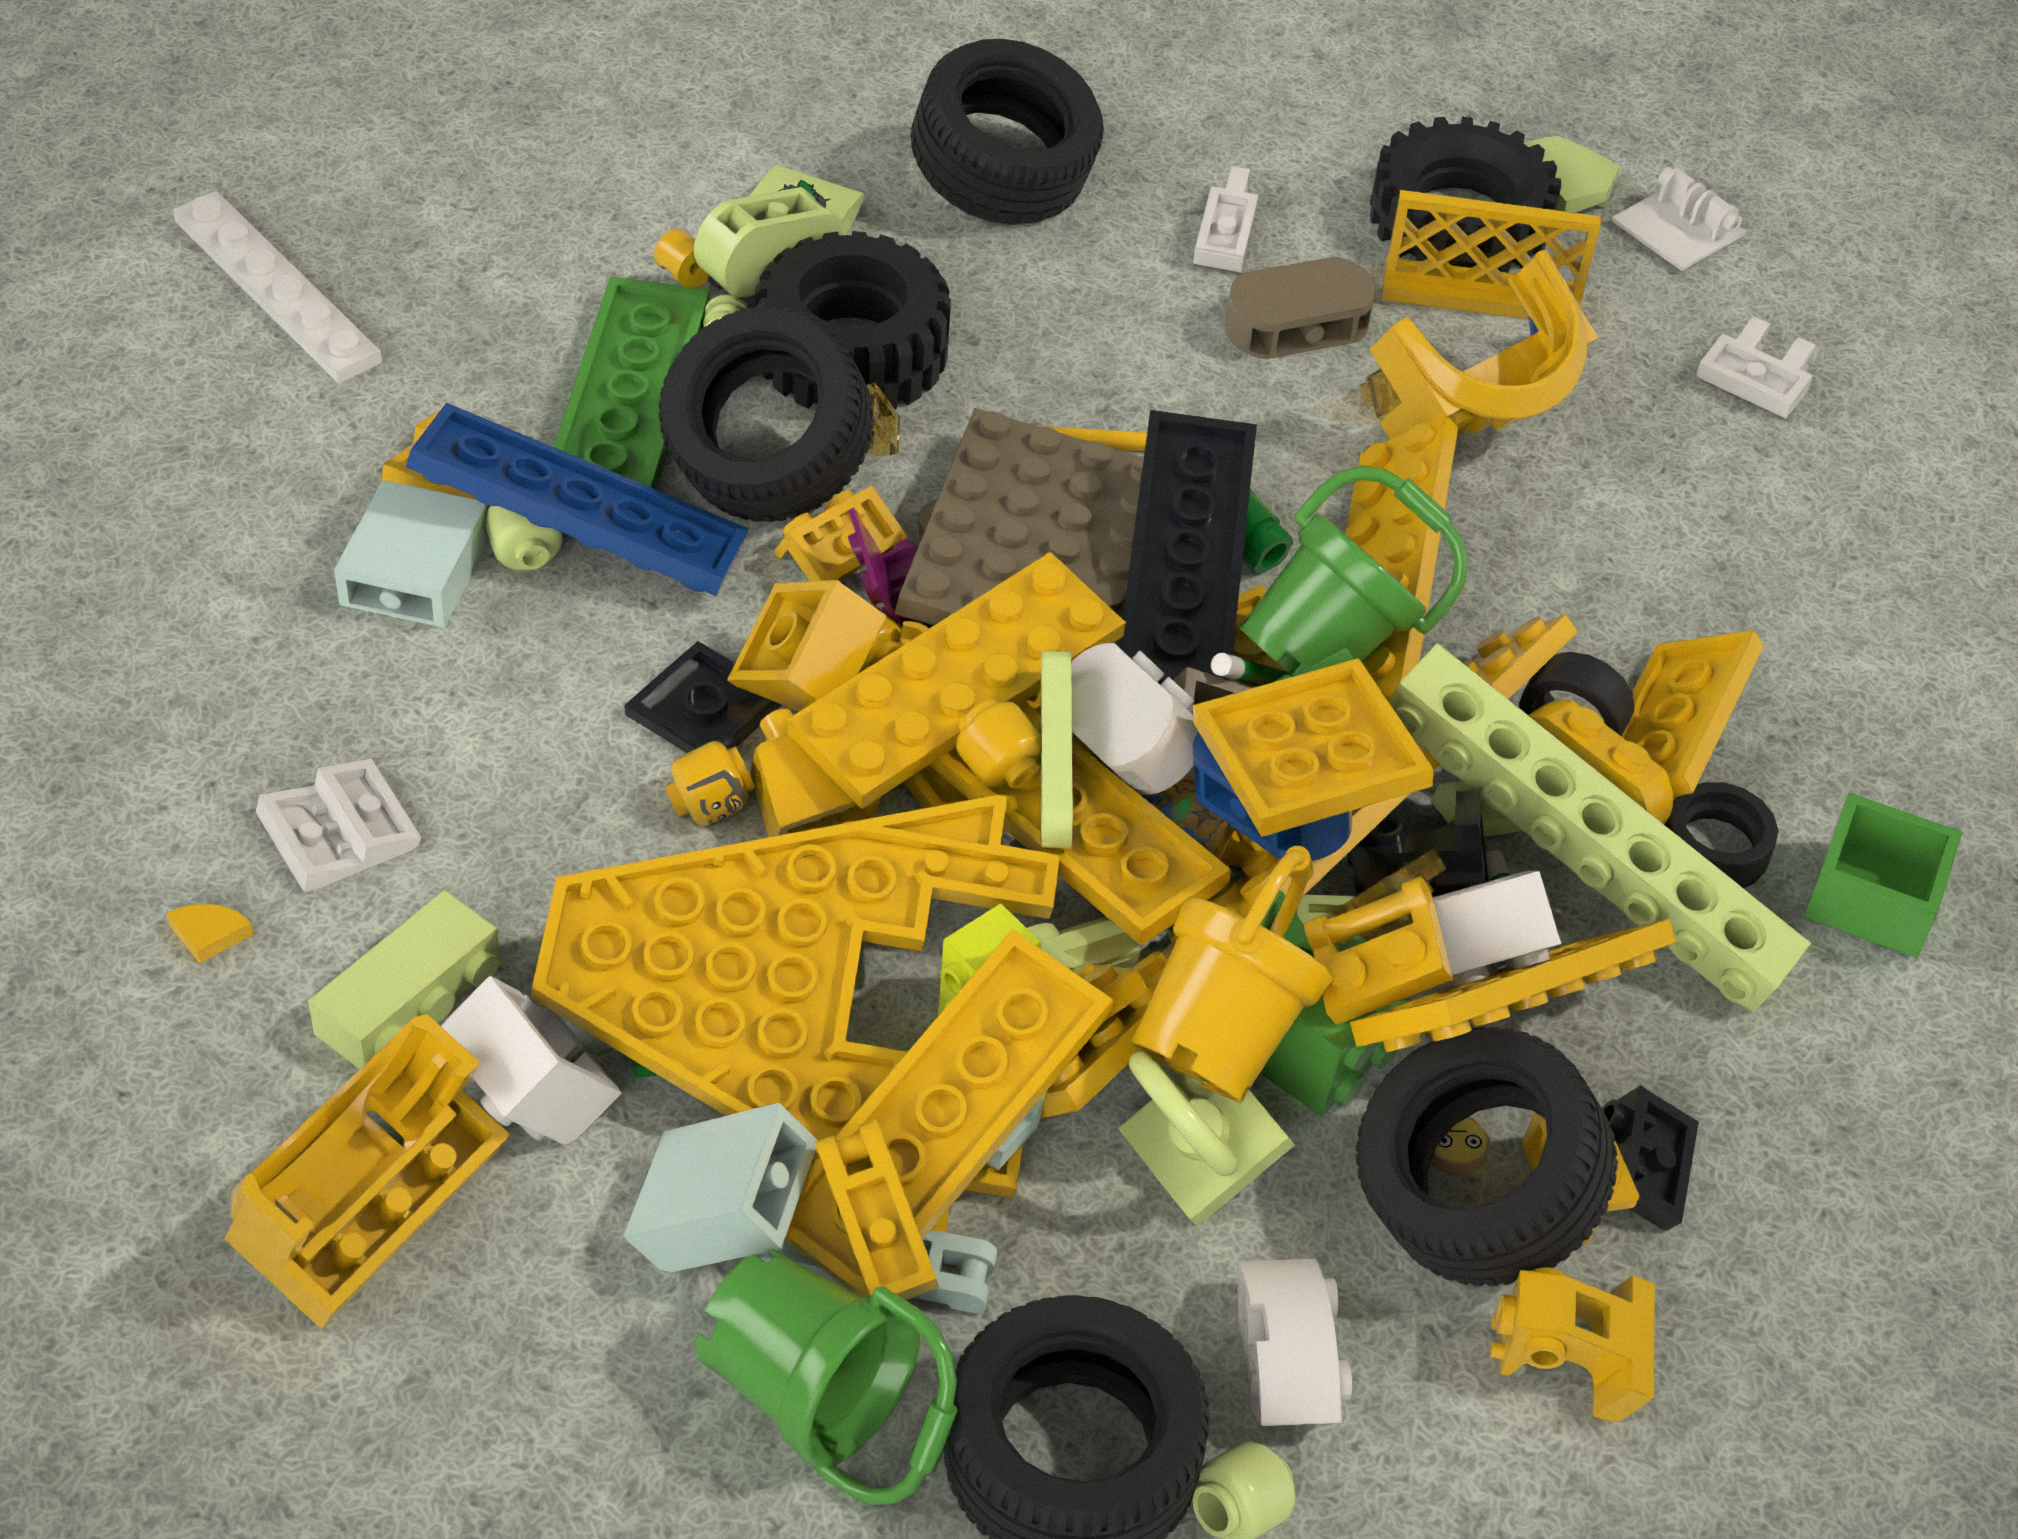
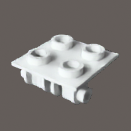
M1665 168L1658 177V183L1662 185L1660 191L1616 214L1611 219L1613 223L1680 271L1705 259L1747 233L1745 229L1740 227L1742 217L1738 215L1739 210L1737 207L1718 197L1714 191H1706L1704 184L1700 182L1694 184L1695 180L1685 174L1681 168Z

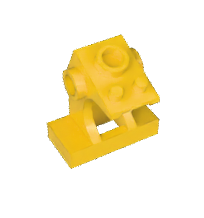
M1543 1267L1532 1271L1520 1270L1512 1294H1501L1497 1313H1493L1491 1319V1329L1496 1330L1497 1334H1502L1501 1342H1491L1489 1352L1490 1358L1501 1359L1500 1375L1510 1376L1527 1363L1541 1369L1559 1367L1565 1360L1576 1363L1587 1369L1593 1377V1417L1602 1420L1621 1422L1654 1399V1283L1632 1275L1607 1293L1568 1277L1562 1271L1554 1268ZM1576 1318L1588 1323L1594 1333L1575 1326Z

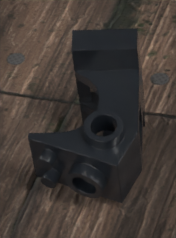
M1480 790L1456 791L1455 819L1438 829L1426 831L1407 830L1403 828V823L1400 819L1392 817L1391 811L1347 854L1348 864L1353 868L1356 893L1376 897L1379 900L1401 891L1402 883L1420 876L1426 882L1432 898L1489 882ZM1434 861L1435 868L1413 869L1403 865L1401 862Z

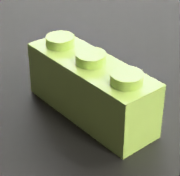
M443 890L308 1000L314 1035L357 1068L361 1069L413 1017L428 1014L437 1023L441 1022L450 1013L455 1000L472 985L479 987L489 976L493 977L501 962L497 927L449 892Z

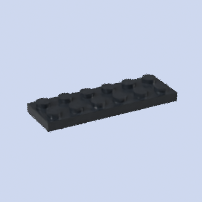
M1150 410L1123 620L1126 624L1124 635L1120 638L1119 648L1131 659L1139 650L1165 674L1158 681L1160 685L1168 677L1174 680L1187 667L1230 681L1229 678L1216 675L1211 669V662L1218 653L1233 655L1257 424Z

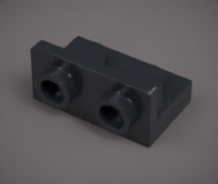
M1640 1085L1618 1100H1610L1602 1107V1110L1611 1125L1616 1144L1639 1194L1636 1206L1628 1209L1660 1229L1668 1231L1682 1223L1699 1122Z

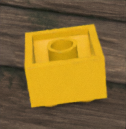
M838 580L775 583L727 681L739 688L801 711L859 674L865 660L877 647L879 641L878 633L885 621L886 615Z

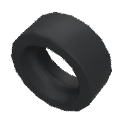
M1570 651L1555 654L1530 678L1519 701V709L1529 715L1545 704L1555 701L1550 691L1571 692L1592 704L1599 711L1604 724L1621 737L1635 710L1633 692L1622 675L1604 661L1588 654Z
M1702 782L1697 784L1693 794L1676 797L1673 800L1670 817L1665 823L1667 828L1742 888L1755 884L1766 872L1779 832L1774 814L1762 799L1745 788L1725 782ZM1698 819H1716L1730 823L1745 834L1752 843V849L1741 853H1724L1710 849L1697 841L1686 825Z

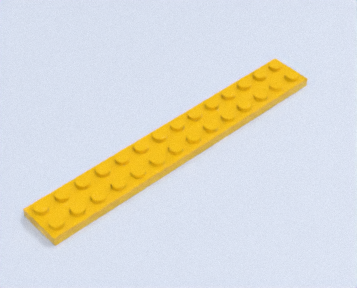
M1567 614L1545 622L1538 616L1519 626L1512 634L1507 635L1504 630L1491 634L1477 645L1476 649L1479 655L1462 663L1509 699L1568 643L1578 631ZM1419 746L1434 771L1440 763L1431 755L1426 747L1421 748ZM1409 794L1352 810V830L1348 840L1331 855L1312 861L1313 876L1307 881L1303 896ZM1265 849L1256 853L1242 865L1241 868L1245 874L1236 883L1234 881L1229 882L1227 887L1207 901L1246 917L1257 895L1280 859ZM1288 876L1280 889L1285 896L1292 880L1290 876ZM1173 930L1168 935L1172 943L1162 952L1156 951L1146 956L1132 968L1137 969L1149 991L1102 1023L1048 1088L1040 1118L1081 1110L1129 1064L1130 1057L1135 1052L1140 1051L1130 1041L1145 1014L1178 938Z

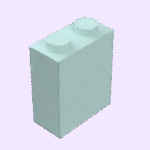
M382 480L334 569L339 605L445 628L489 540L484 525L488 510L487 505L467 497Z
M780 1103L664 1131L623 1237L659 1270L676 1272L746 1257L752 1254H760L771 1249H781L816 1151L815 1142L818 1140Z

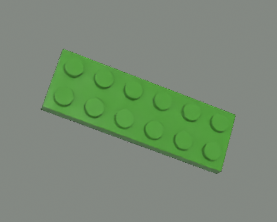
M610 276L553 447L650 488H656L667 451V445L662 438L663 434L660 430L661 422L658 414L660 411L659 400L662 398L660 396L661 388L664 386V378L669 374L668 369L670 364L674 362L676 355L682 351L685 343H688L690 338L698 334L704 327L705 307L710 301L709 289L689 288Z

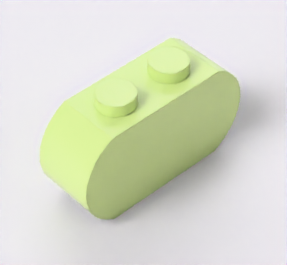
M802 187L723 201L709 213L696 235L694 257L698 266L728 293L736 298H746L755 294V288L764 269L770 262H774V258L787 247L794 250L795 245L803 239L812 237L813 240L821 239L824 233L837 231L839 235H844V230L840 218L831 210L821 205Z

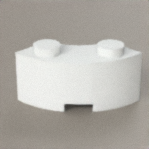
M1316 1259L1237 1261L1238 1322L1246 1354L1249 1399L1254 1416L1261 1426L1342 1423L1341 1401H1350L1352 1375L1349 1361L1338 1360L1333 1320L1338 1314V1290L1335 1279L1324 1278Z

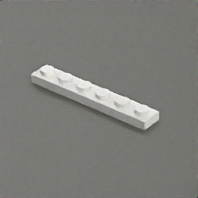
M217 191L200 196L191 202L173 209L175 222L337 383L382 363L381 350Z

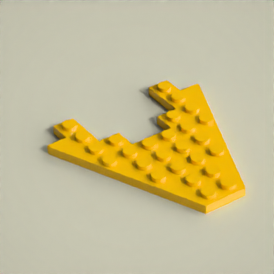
M993 795L558 876L555 881L532 984V999L725 1116L780 1103L818 1141L830 1136L835 1138L907 1053V1051L846 1041L861 943L868 942L922 952L931 898L989 909L1001 903L1012 913L1050 919L1054 906L1060 855L1001 845L1007 796ZM1023 1144L999 1170L986 1163L965 1190L1014 1198L1018 1185ZM817 1148L812 1159L811 1165L819 1156ZM949 1209L931 1230L946 1232Z

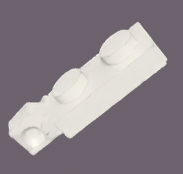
M1231 166L1226 189L1211 186L1195 246L1193 264L1236 272L1242 271L1259 194L1247 192L1250 169Z

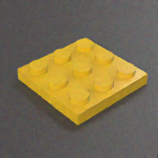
M1359 658L1193 705V723L1261 837L1433 787V767Z

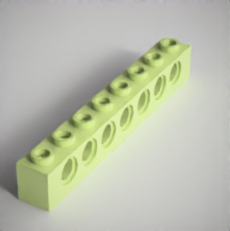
M1437 643L1398 684L1389 698V704L1418 746L1421 748L1426 747L1446 771L1457 776L1471 789L1480 790L1481 797L1493 809L1504 814L1531 836L1537 845L1548 850L1573 870L1585 884L1595 888L1610 900L1632 922L1641 926L1670 919L1676 943L1666 947L1680 961L1690 965L1717 987L1730 1001L1738 1003L1754 1012L1779 987L1811 945V942L1440 644Z

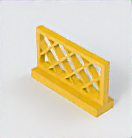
M1400 190L1388 256L1384 266L1381 300L1529 319L1528 313L1507 282V279L1515 274L1500 272L1497 268L1515 258L1524 267L1532 260L1526 252L1545 242L1556 254L1552 257V260L1557 268L1566 265L1575 275L1574 282H1565L1581 309V301L1601 227V216ZM1408 209L1429 211L1436 220L1417 229L1407 218ZM1467 216L1480 218L1486 226L1467 236L1456 222ZM1516 223L1529 224L1536 233L1516 242L1505 229ZM1446 229L1457 242L1438 252L1427 239ZM1566 230L1586 232L1585 240L1568 249L1564 247L1556 236ZM1403 232L1407 234V236L1404 238H1402ZM1496 236L1507 249L1487 258L1477 245ZM1415 245L1428 257L1424 261L1398 258L1399 254ZM1467 252L1478 265L1467 268L1452 266L1448 261Z

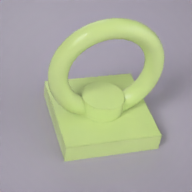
M1137 1051L1130 1057V1070L1152 1100L1124 1122L1118 1130L1195 1225L1208 1219L1295 1146L1293 1141L1250 1090H1248L1242 1103L1239 1104L1200 1086L1201 1082L1184 1073L1174 1080L1165 1068L1147 1051Z

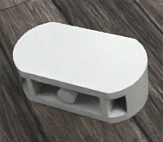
M1115 643L1099 644L1082 652L1071 661L1072 732L1140 795H1150L1162 792L1179 782L1194 766L1193 741L1198 730L1193 723V715L1187 710L1194 700L1170 677L1160 685L1158 681L1165 674L1140 650L1131 659Z

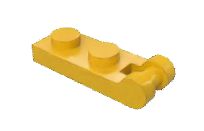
M875 1119L859 1125L860 1132L838 1141H835L834 1136H830L815 1142L869 1294L872 1296L873 1291L877 1287L883 1286L904 1300L936 1289L939 1287L879 1123ZM870 1157L873 1167L848 1176L845 1166Z

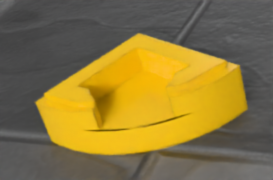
M194 904L166 913L170 927L199 963L254 935L252 924L246 917L233 909L221 905Z

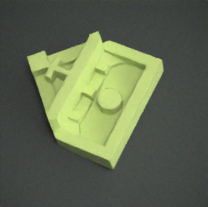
M1560 136L1545 137L1524 143L1528 147L1539 144L1545 149L1542 162L1554 160L1557 165L1555 178H1561L1562 185L1557 205L1559 211L1575 213L1595 205L1602 208L1607 207L1614 182L1617 181L1620 173V166Z

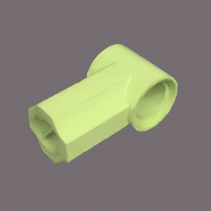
M1106 916L1060 931L1051 923H1039L1027 928L1041 941L1040 949L1070 970L1087 962H1091L1093 966L1110 964L1112 967L1120 968L1138 963L1140 949L1137 942Z

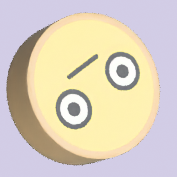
M1469 1116L1454 1125L1435 1149L1431 1164L1438 1170L1454 1176L1470 1175L1478 1171L1483 1166L1490 1147L1488 1132L1479 1121Z

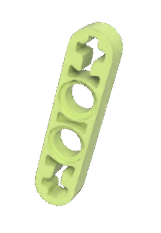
M1042 651L1041 848H1072L1071 652Z

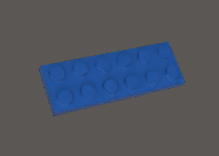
M447 402L411 448L406 468L421 473L430 482L457 488L473 495L483 504L500 506L526 517L530 523L536 526L553 528L577 538L581 544L589 548L606 550L627 559L637 568L654 570L678 580L690 590L707 592L714 596H717L749 530V528Z

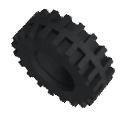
M1444 116L1435 117L1433 126L1426 128L1418 121L1410 124L1408 136L1397 131L1391 137L1390 146L1383 145L1380 151L1370 200V206H1372L1370 212L1371 224H1379L1377 236L1382 242L1391 240L1400 190L1428 193L1435 189L1450 187L1470 189L1490 197L1496 203L1556 210L1562 186L1561 178H1555L1558 167L1554 160L1542 162L1545 149L1539 144L1531 147L1524 144L1525 134L1517 130L1511 135L1500 132V123L1490 121L1487 127L1473 125V117L1462 116L1460 124H1449ZM1408 209L1407 218L1417 229L1436 220L1429 211ZM1467 216L1456 222L1467 236L1486 226L1480 218ZM1516 223L1505 229L1516 242L1536 233L1529 224ZM1446 229L1427 239L1438 252L1457 242ZM1403 232L1402 238L1407 236L1405 232ZM1496 236L1477 245L1487 258L1507 249ZM1544 242L1526 253L1532 258V254L1545 250L1546 243ZM1417 245L1399 254L1401 258L1410 253L1417 257L1416 261H1424L1428 258ZM1467 252L1448 261L1452 266L1472 268L1478 265ZM1515 258L1497 269L1500 272L1509 273L1511 263H1515L1520 268H1523V266Z

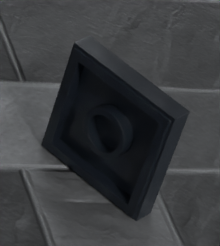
M697 641L627 702L624 708L626 716L688 753L712 741L721 742L727 750L739 746L760 726V722L765 716L778 710L782 704L739 688L727 681L735 663Z

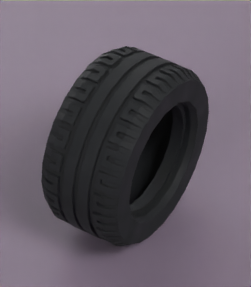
M982 39L955 48L950 53L944 55L933 67L916 109L910 138L912 152L918 167L932 188L946 201L967 214L983 220L1017 225L1038 222L1054 217L1074 203L1083 189L1101 147L1104 125L1103 116L1092 89L1082 76L1064 60L1045 49L1025 42L1008 39ZM974 113L1000 115L1020 123L1038 136L1047 149L1040 151L1016 149L995 141L975 127L966 115Z
M768 306L751 307L745 311L738 310L732 314L729 313L719 320L712 321L711 324L703 327L698 334L692 336L690 341L682 347V351L676 355L674 362L670 364L669 374L665 376L664 386L661 388L660 396L662 398L659 400L660 411L658 414L661 422L662 438L667 445L669 454L693 487L704 499L713 506L716 505L722 512L726 511L731 516L736 517L738 515L741 519L749 520L750 518L752 521L757 522L762 521V519L765 522H773L777 519L779 522L786 520L787 517L791 519L796 518L800 514L810 513L813 508L818 509L822 507V504L831 500L834 494H839L843 491L844 485L850 483L852 480L851 476L856 475L859 471V465L863 464L864 454L868 452L869 442L872 440L871 429H873L874 424L872 419L874 413L869 390L843 342L836 337L830 328L828 329L820 321L817 322L816 318L811 315L806 316L804 312H794L793 309L787 307L782 309L779 306L771 308ZM772 371L799 373L816 382L819 397L815 417L803 436L783 452L760 459L734 457L719 448L716 430L720 411L732 392L749 379Z
M1475 1027L1470 1032L1440 1041L1432 1040L1414 1050L1392 1068L1370 1098L1366 1107L1367 1110L1361 1119L1362 1124L1358 1129L1359 1139L1356 1143V1151L1358 1152L1356 1164L1359 1167L1357 1171L1358 1178L1361 1181L1360 1185L1366 1194L1369 1205L1396 1241L1413 1260H1416L1425 1269L1428 1268L1435 1275H1441L1444 1279L1450 1281L1456 1280L1464 1285L1470 1283L1473 1286H1483L1485 1284L1488 1286H1498L1501 1283L1503 1285L1513 1284L1517 1280L1520 1270L1532 1271L1537 1268H1554L1558 1266V1263L1562 1260L1565 1261L1571 1256L1570 1253L1577 1251L1583 1245L1584 1240L1589 1239L1593 1233L1592 1229L1596 1228L1602 1221L1601 1216L1607 1211L1609 1206L1607 1202L1611 1200L1614 1193L1612 1187L1616 1184L1615 1172L1618 1166L1616 1156L1618 1154L1614 1144V1133L1602 1107L1576 1066L1560 1050H1556L1554 1045L1543 1042L1541 1038L1535 1035L1530 1036L1529 1033L1523 1031L1515 1032L1514 1029L1489 1027L1485 1029L1484 1027ZM1502 1106L1532 1110L1545 1118L1547 1139L1539 1164L1519 1188L1495 1202L1471 1207L1440 1203L1429 1196L1428 1170L1435 1149L1454 1125L1478 1111Z
M1063 1295L1055 1298H1042L1041 1300L1030 1301L1025 1306L1012 1308L1011 1312H1004L997 1317L996 1321H991L985 1326L984 1330L978 1332L974 1337V1342H970L964 1349V1354L960 1356L957 1363V1368L955 1369L957 1384L953 1402L957 1408V1413L944 1446V1462L947 1468L948 1482L951 1483L950 1488L954 1496L958 1498L957 1502L961 1510L966 1512L968 1520L973 1524H977V1530L982 1535L989 1536L988 1539H1166L1168 1532L1174 1531L1178 1521L1182 1520L1187 1513L1188 1507L1191 1505L1203 1465L1209 1434V1401L1207 1394H1205L1204 1381L1200 1378V1372L1196 1365L1192 1364L1193 1360L1190 1354L1184 1350V1346L1174 1339L1173 1335L1166 1328L1161 1327L1160 1323L1147 1318V1315L1132 1307L1100 1297ZM1065 1383L1095 1387L1122 1401L1142 1424L1148 1446L1139 1460L1114 1476L1089 1481L1053 1477L1023 1459L1007 1439L1002 1421L1016 1402L1039 1388Z

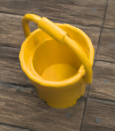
M1293 846L1288 849L1267 878L1246 917L1205 899L1188 897L1185 900L1173 927V932L1178 938L1145 1014L1130 1041L1137 1049L1149 1052L1159 1063L1181 1076L1184 1073L1201 1082L1200 1086L1239 1104L1242 1103L1249 1088H1251L1255 1079L1302 1009L1316 1004L1333 979L1332 974L1323 964L1283 938L1302 899L1307 881L1313 876V865L1306 848ZM1290 876L1292 880L1286 897L1270 930L1260 924L1283 883Z

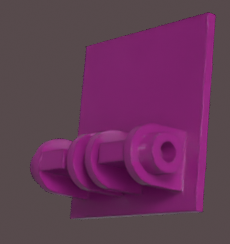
M854 508L850 509L849 513L855 533L848 535V540L860 565L866 564L868 571L861 574L860 577L871 602L874 605L882 602L884 604L881 607L882 611L898 622L901 627L905 621L917 622L929 629L934 625L895 614L899 594L919 546L911 540H903L898 542L893 550L883 554Z

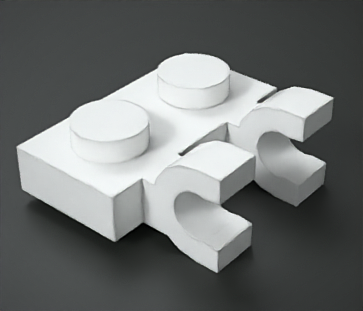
M1752 316L1737 339L1722 333L1700 361L1696 377L1787 419L1809 390L1813 375L1807 373L1810 366L1806 365V363L1814 353L1816 345L1797 337L1784 358L1779 360L1762 352L1765 345L1761 344V341L1769 332L1771 324Z

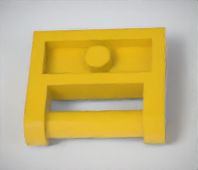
M1421 876L1402 883V890L1329 920L1322 915L1304 923L1306 937L1313 950L1314 958L1323 964L1333 976L1331 983L1322 996L1326 1014L1336 1025L1453 980L1431 892ZM1406 915H1412L1413 923L1344 951L1339 952L1338 942Z

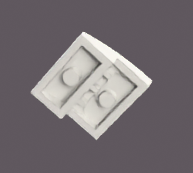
M372 759L321 767L317 770L315 783L312 786L259 795L256 814L303 892L313 891L407 853L420 845L421 836Z

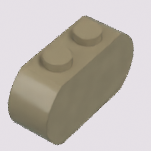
M1329 257L1241 273L1233 281L1230 288L1225 322L1226 334L1232 344L1239 350L1261 359L1276 358L1359 342L1365 337L1369 329L1376 293L1375 282L1363 267L1339 257Z

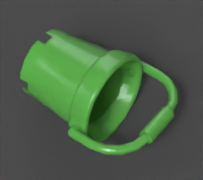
M1359 466L1337 472L1320 485L1295 513L1294 521L1302 528L1297 533L1301 546L1239 628L1292 676L1346 647L1353 659L1359 658L1363 662L1396 630L1409 632L1414 627L1419 633L1427 634L1453 606L1465 586L1469 562L1463 538L1450 522L1451 515L1410 478L1403 480L1386 469ZM1361 480L1380 482L1395 491L1394 496L1434 532L1440 531L1450 544L1454 559L1452 580L1442 597L1427 613L1426 607L1361 547L1319 513L1314 514L1326 499L1343 485Z
M775 1249L767 1250L772 1259L769 1262H765L754 1254L743 1259L723 1279L705 1308L704 1313L717 1322L712 1331L711 1340L697 1332L695 1340L697 1359L707 1368L725 1379L780 1426L782 1440L809 1462L817 1473L847 1495L869 1505L897 1504L915 1493L927 1474L936 1471L957 1413V1408L953 1404L957 1384L953 1356L940 1329L917 1307L886 1287H877L873 1291L872 1296L864 1295L862 1297L795 1263ZM921 1334L936 1359L939 1376L937 1399H933L930 1403L909 1464L911 1469L905 1479L892 1487L874 1488L854 1479L836 1465L857 1453L884 1425L901 1400L914 1372L920 1348Z

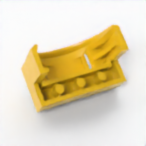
M1547 249L1537 252L1534 258L1517 274L1507 279L1512 290L1539 330L1536 334L1464 371H1460L1446 361L1409 317L1394 324L1369 349L1402 401L1380 422L1390 440L1406 433L1418 423H1427L1434 419H1445L1447 417H1450L1457 425L1461 435L1470 431L1474 435L1491 425L1498 432L1519 419L1534 417L1548 411L1572 391L1583 371L1587 359V347L1599 337L1580 309Z
M428 1014L413 1017L336 1093L231 1191L230 1218L233 1222L224 1239L321 1330L500 1151L510 1136L508 1131L463 1091L480 1062ZM367 1112H376L404 1138V1146L392 1138Z

